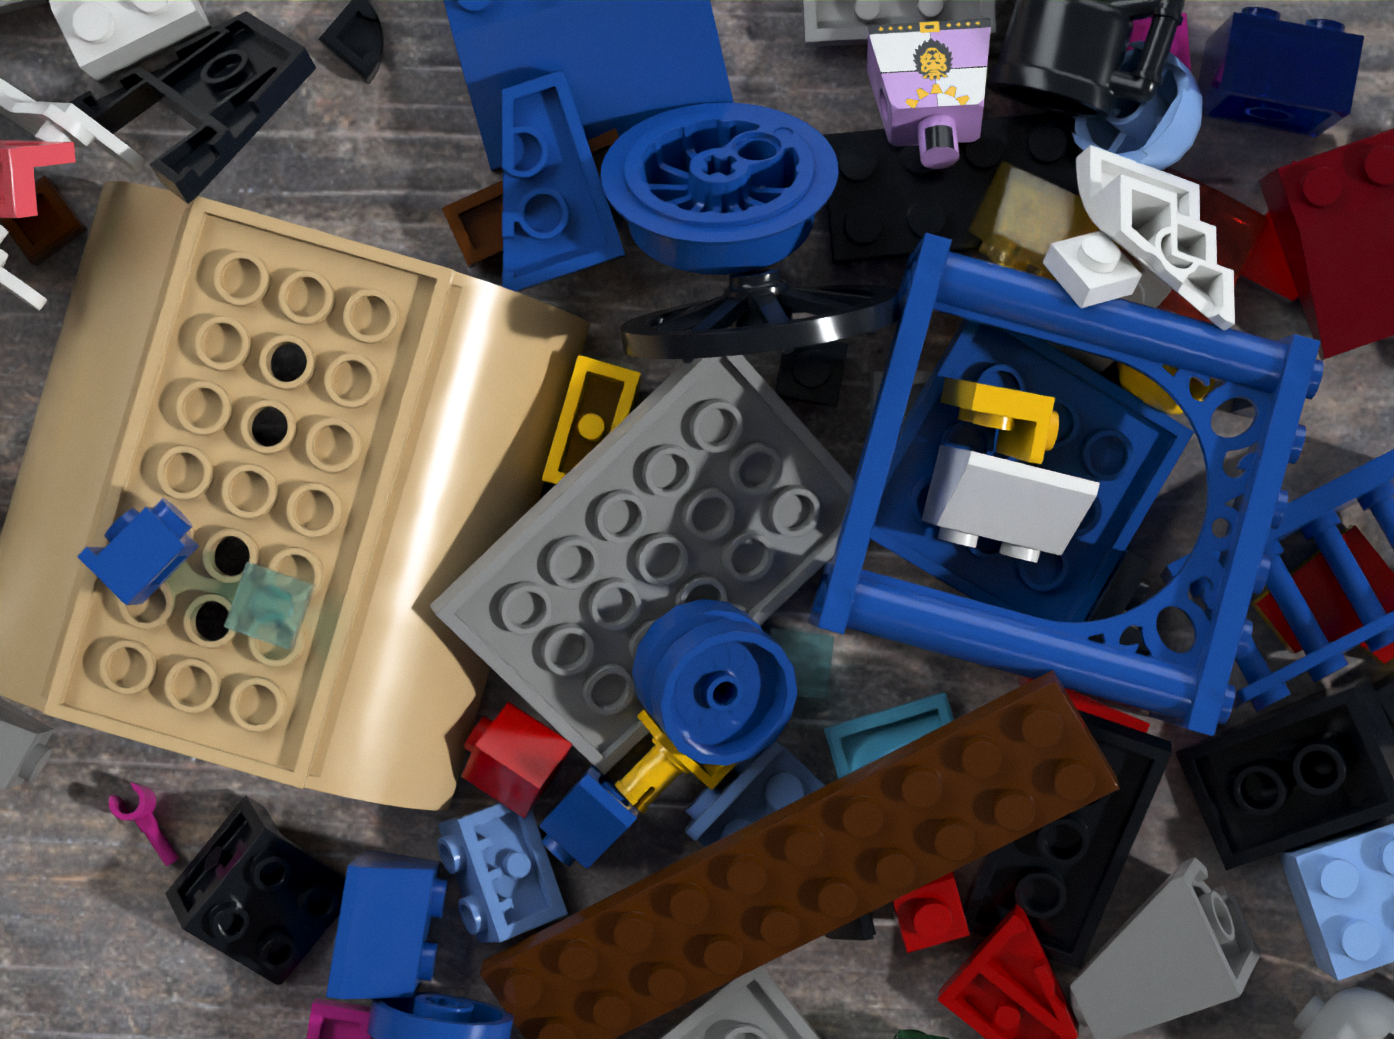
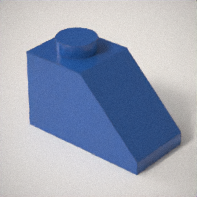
M593 764L543 818L539 825L547 833L542 843L567 866H571L577 860L588 869L638 817L639 810L635 807L636 804L633 806L615 787L614 784L616 782L607 774L603 775Z

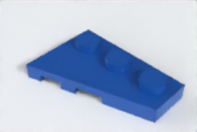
M562 69L502 89V287L519 293L626 257L564 70Z

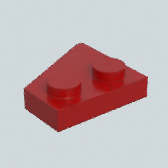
M1017 904L939 989L937 1000L985 1039H1076L1078 1037L1079 1023L1025 911Z

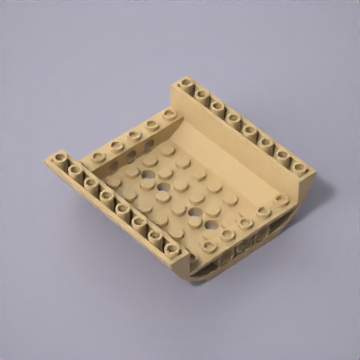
M124 181L104 182L0 534V696L42 711L43 714L300 789L307 788L342 797L403 808L449 811L467 751L463 746L473 730L491 667L435 615L430 604L539 501L544 481H542L543 473L578 355H582L590 322L550 304L456 272L450 268L197 196V198L187 204L167 189ZM295 344L299 345L306 355L305 371L294 381L282 382L272 372V356L281 346ZM268 408H276L286 417L288 424L287 433L284 439L277 445L264 447L257 442L253 435V421L261 411ZM162 498H165L177 507L192 523L193 527L186 534L199 547L143 604L125 605L77 556L86 547L105 548L110 543L104 537L106 531L120 516L131 508H135L140 513L145 507L153 508ZM232 536L241 539L247 545L250 553L246 569L236 576L224 574L215 562L217 546L221 541ZM210 601L222 604L228 610L231 618L227 634L217 641L209 640L202 636L196 626V616L199 609Z

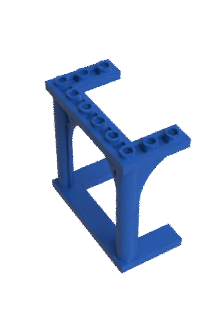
M925 233L907 259L898 292L901 316L897 320L832 562H826L823 565L808 623L843 635L846 628L1030 679H1036L1054 670L1061 684L1066 689L1150 711L1148 716L1214 736L1217 723L1224 725L1233 708L1235 686L1228 684L1235 658L1243 659L1250 645L1253 622L1246 619L1252 594H1260L1269 575L1271 558L1263 553L1270 528L1277 529L1286 512L1288 491L1281 489L1287 464H1295L1305 442L1306 426L1299 424L1305 398L1313 399L1322 379L1324 362L1316 359L1321 341L1297 334L1275 341L1231 328L1224 331L1213 323L1122 298L1080 309L1056 280L950 252L951 239ZM932 311L1125 364L1157 383L1178 404L1189 420L1203 453L1207 476L1206 509L1198 539L1189 557L1171 581L1153 597L1135 608L1106 619L1090 622H1058L1030 616L862 569ZM1162 365L1174 368L1177 371L1172 376L1162 367ZM1191 377L1200 381L1205 387L1210 385V378L1223 383L1222 386L1210 391L1202 401L1195 400L1189 390ZM1234 398L1231 413L1254 420L1250 427L1242 434L1225 438L1217 435L1212 430L1211 418L1218 406ZM1249 447L1247 454L1240 458L1235 467L1237 470L1241 469L1242 473L1236 478L1228 476L1223 469L1226 453ZM1235 498L1233 507L1225 505L1226 502ZM1218 518H1222L1228 523L1225 537L1223 538L1216 537L1212 532V524ZM1212 550L1221 551L1218 560ZM1199 576L1206 578L1211 586L1210 590L1208 588L1202 589L1205 611L1188 597L1191 582ZM1165 607H1177L1186 614L1192 623L1194 642L1186 652L1177 653L1166 647L1159 637L1156 620L1159 612ZM1132 625L1140 627L1141 639L1149 652V656L1136 653L1139 646L1137 643L1131 645H1121L1119 643L1120 636L1127 627ZM1102 634L1103 643L1091 641L1088 637Z

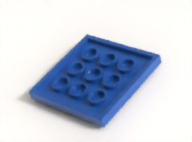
M963 319L901 425L870 540L973 600L1052 621L1084 622L1194 431L1146 404L1140 398L1046 341ZM945 377L1054 397L1053 411L1058 412L1059 415L1058 435L1052 450L1045 451L1042 464L1030 463L997 453L996 444L999 429L958 420L960 407L940 402ZM940 445L986 454L1100 483L1095 500L1063 554L1060 556L1040 551L1038 563L1000 554L1002 541L982 536L978 537L976 548L938 539L940 526L922 521Z

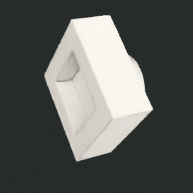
M1101 230L1051 243L1042 262L1080 309L1132 295L1142 276L1111 238Z

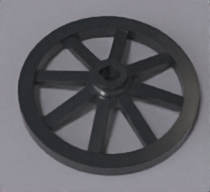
M771 268L731 274L728 276L729 286L723 290L724 295L711 300L648 313L625 322L621 325L620 329L625 354L634 358L682 359L684 363L689 364L697 358L735 356L777 350L790 354L796 347L825 343L863 333L873 335L877 329L896 322L900 318L901 313L898 291L894 288L875 285L789 286L788 281L782 279L780 269ZM805 312H806V313H810V314H813V315H817V316H812V317H806V318H801V319L792 320V319H793V315H792L793 313H805Z

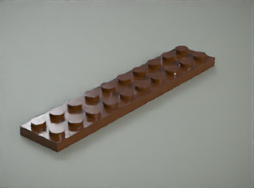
M1051 670L483 960L480 976L504 1010L514 1015L513 1022L525 1039H615L1120 789L1117 776L1054 670Z

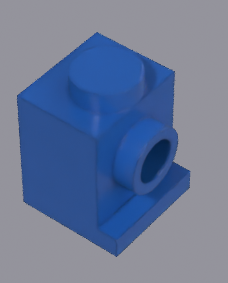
M162 498L153 508L145 507L140 513L135 508L125 512L106 531L104 537L110 543L105 548L86 547L77 557L125 605L143 604L189 558L199 545L186 534L193 527L192 523L177 507L165 498Z

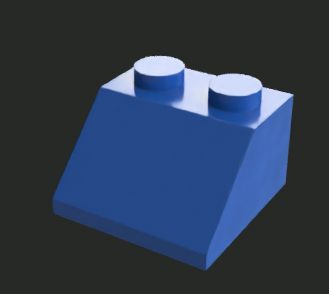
M366 849L348 864L326 997L335 999L413 998L420 988L421 980L432 981L437 960L438 943L428 942L432 917H443L449 880L438 878L441 861Z

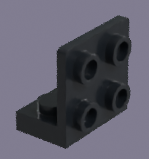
M245 795L165 894L183 930L272 983L281 985L340 914L346 876L281 835L266 808Z

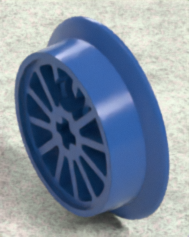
M705 103L662 112L634 125L624 132L609 148L601 166L600 176L605 196L612 207L628 221V228L633 240L647 255L675 269L699 274L726 275L764 268L796 251L809 236L813 228L815 213L826 204L832 195L839 172L837 157L830 143L818 130L801 119L779 110L758 105Z

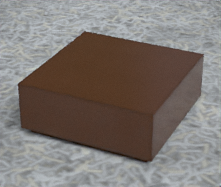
M45 175L35 182L38 216L0 218L3 227L9 232V235L29 262L35 266L40 265L87 230V227L53 181Z

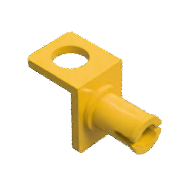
M643 709L637 717L654 737L652 742L655 746L621 781L618 780L614 785L633 806L636 804L635 807L644 814L655 799L682 772L686 775L692 772L712 790L737 763L727 766L701 764L676 749L663 730L655 723L648 712Z

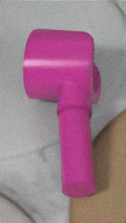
M130 783L133 790L139 796V805L132 813L128 811L126 803L120 796L110 795L108 805L112 814L121 820L134 821L140 831L144 832L165 866L179 859L153 815L156 808V797L148 786Z

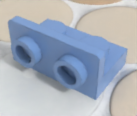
M776 739L774 743L753 758L738 762L733 768L737 773L720 790L716 787L712 790L706 787L685 810L693 818L686 825L685 832L694 841L698 840L704 847H707L826 785Z
M497 802L464 816L450 818L438 823L442 836L438 839L437 843L440 858L446 870L450 874H455L463 897L458 902L461 919L468 932L476 935L480 943L503 942L568 915L532 810L524 819L500 802Z

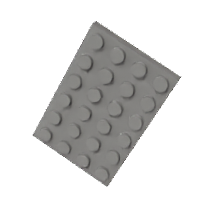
M743 355L697 358L689 364L683 362L431 603L430 607L440 620L605 775L649 733L648 729L637 717L645 708L636 697L632 668L638 644L653 622L677 605L699 599L729 602L747 613L759 626L763 624L834 555L854 480Z

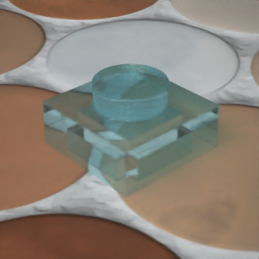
M246 562L224 627L288 650L294 649L316 584L253 562Z
M771 628L770 636L781 646L794 666L797 696L827 700L835 636Z

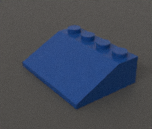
M443 0L491 172L502 169V89L562 69L564 70L587 141L616 128L620 137L624 132L643 120L672 109L705 103H734L710 0Z

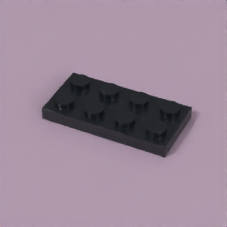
M1054 112L982 119L980 138L974 142L958 143L959 160L954 165L943 169H931L922 165L919 145L896 147L889 143L885 129L824 134L823 136L830 143L836 154L839 172L834 191L827 201L833 264L909 257L925 233L951 239L950 252L1053 243L1087 234L1085 210L1079 193L1076 172V157L1079 156V150L1072 136V133L1076 134V120L1072 116Z
M1077 709L1116 774L1120 789L983 856L962 907L968 930L987 937L1017 904L1025 911L1046 957L1080 969L1172 755L1171 741Z

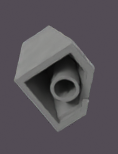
M1196 857L1185 860L1083 966L1070 985L1072 990L1070 1001L1073 1012L1083 1027H1089L1094 1039H1117L1241 996L1261 953L1235 897L1223 885L1211 889L1203 881L1209 878L1207 868Z

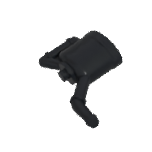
M1012 0L1015 8L998 61L993 65L987 88L998 95L1031 107L1088 119H1106L1109 115L1114 96L1137 102H1148L1153 99L1157 89L1162 87L1163 79L1161 76L1177 26L1182 25L1183 16L1181 14L1185 0ZM1152 18L1136 70L1132 71V73L1120 71L1133 32V21Z

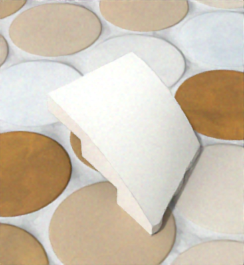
M1092 145L1087 147L1076 157V172L1079 193L1084 208L1094 224L1220 329L1226 331L1235 324L1234 270L1217 265L1216 226L1200 221L1199 184L1137 163Z

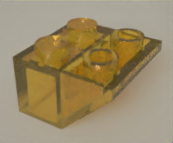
M1004 161L1001 162L969 229V232L983 241L979 252L989 256L988 259L1002 266L1026 272L1030 264L1040 269L1038 276L1056 280V278L1042 263L1051 243L1100 231L1086 212L1081 197ZM1113 241L1122 251V247L1118 245L1115 241Z

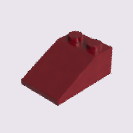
M1394 128L1279 167L1258 180L1313 339L1321 341L1318 350L1321 360L1394 335Z

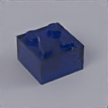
M1245 7L1241 10V13L1233 12L1205 43L1198 87L1202 95V117L1317 137L1351 113L1364 36L1346 33L1345 25L1334 20L1309 19L1305 22V25L1281 21V14L1269 8Z

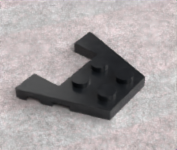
M247 11L175 47V53L179 59L151 73L141 66H137L119 76V80L123 85L122 88L96 100L91 91H88L70 102L112 134L157 102H161L197 128L149 164L162 185L187 204L197 198L316 69L305 47Z

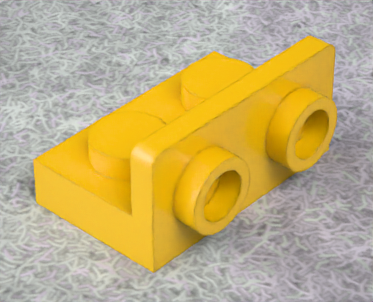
M945 377L940 402L960 407L958 420L999 429L996 444L997 453L1030 463L1042 464L1045 451L1052 450L1058 435L1059 415L1058 412L1053 411L1054 397Z

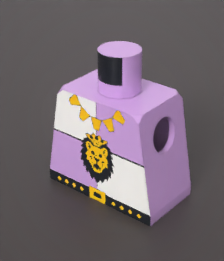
M990 18L868 26L867 73L888 142L896 147L919 145L920 161L927 168L943 169L954 165L959 160L958 143L974 142L980 138L991 31Z

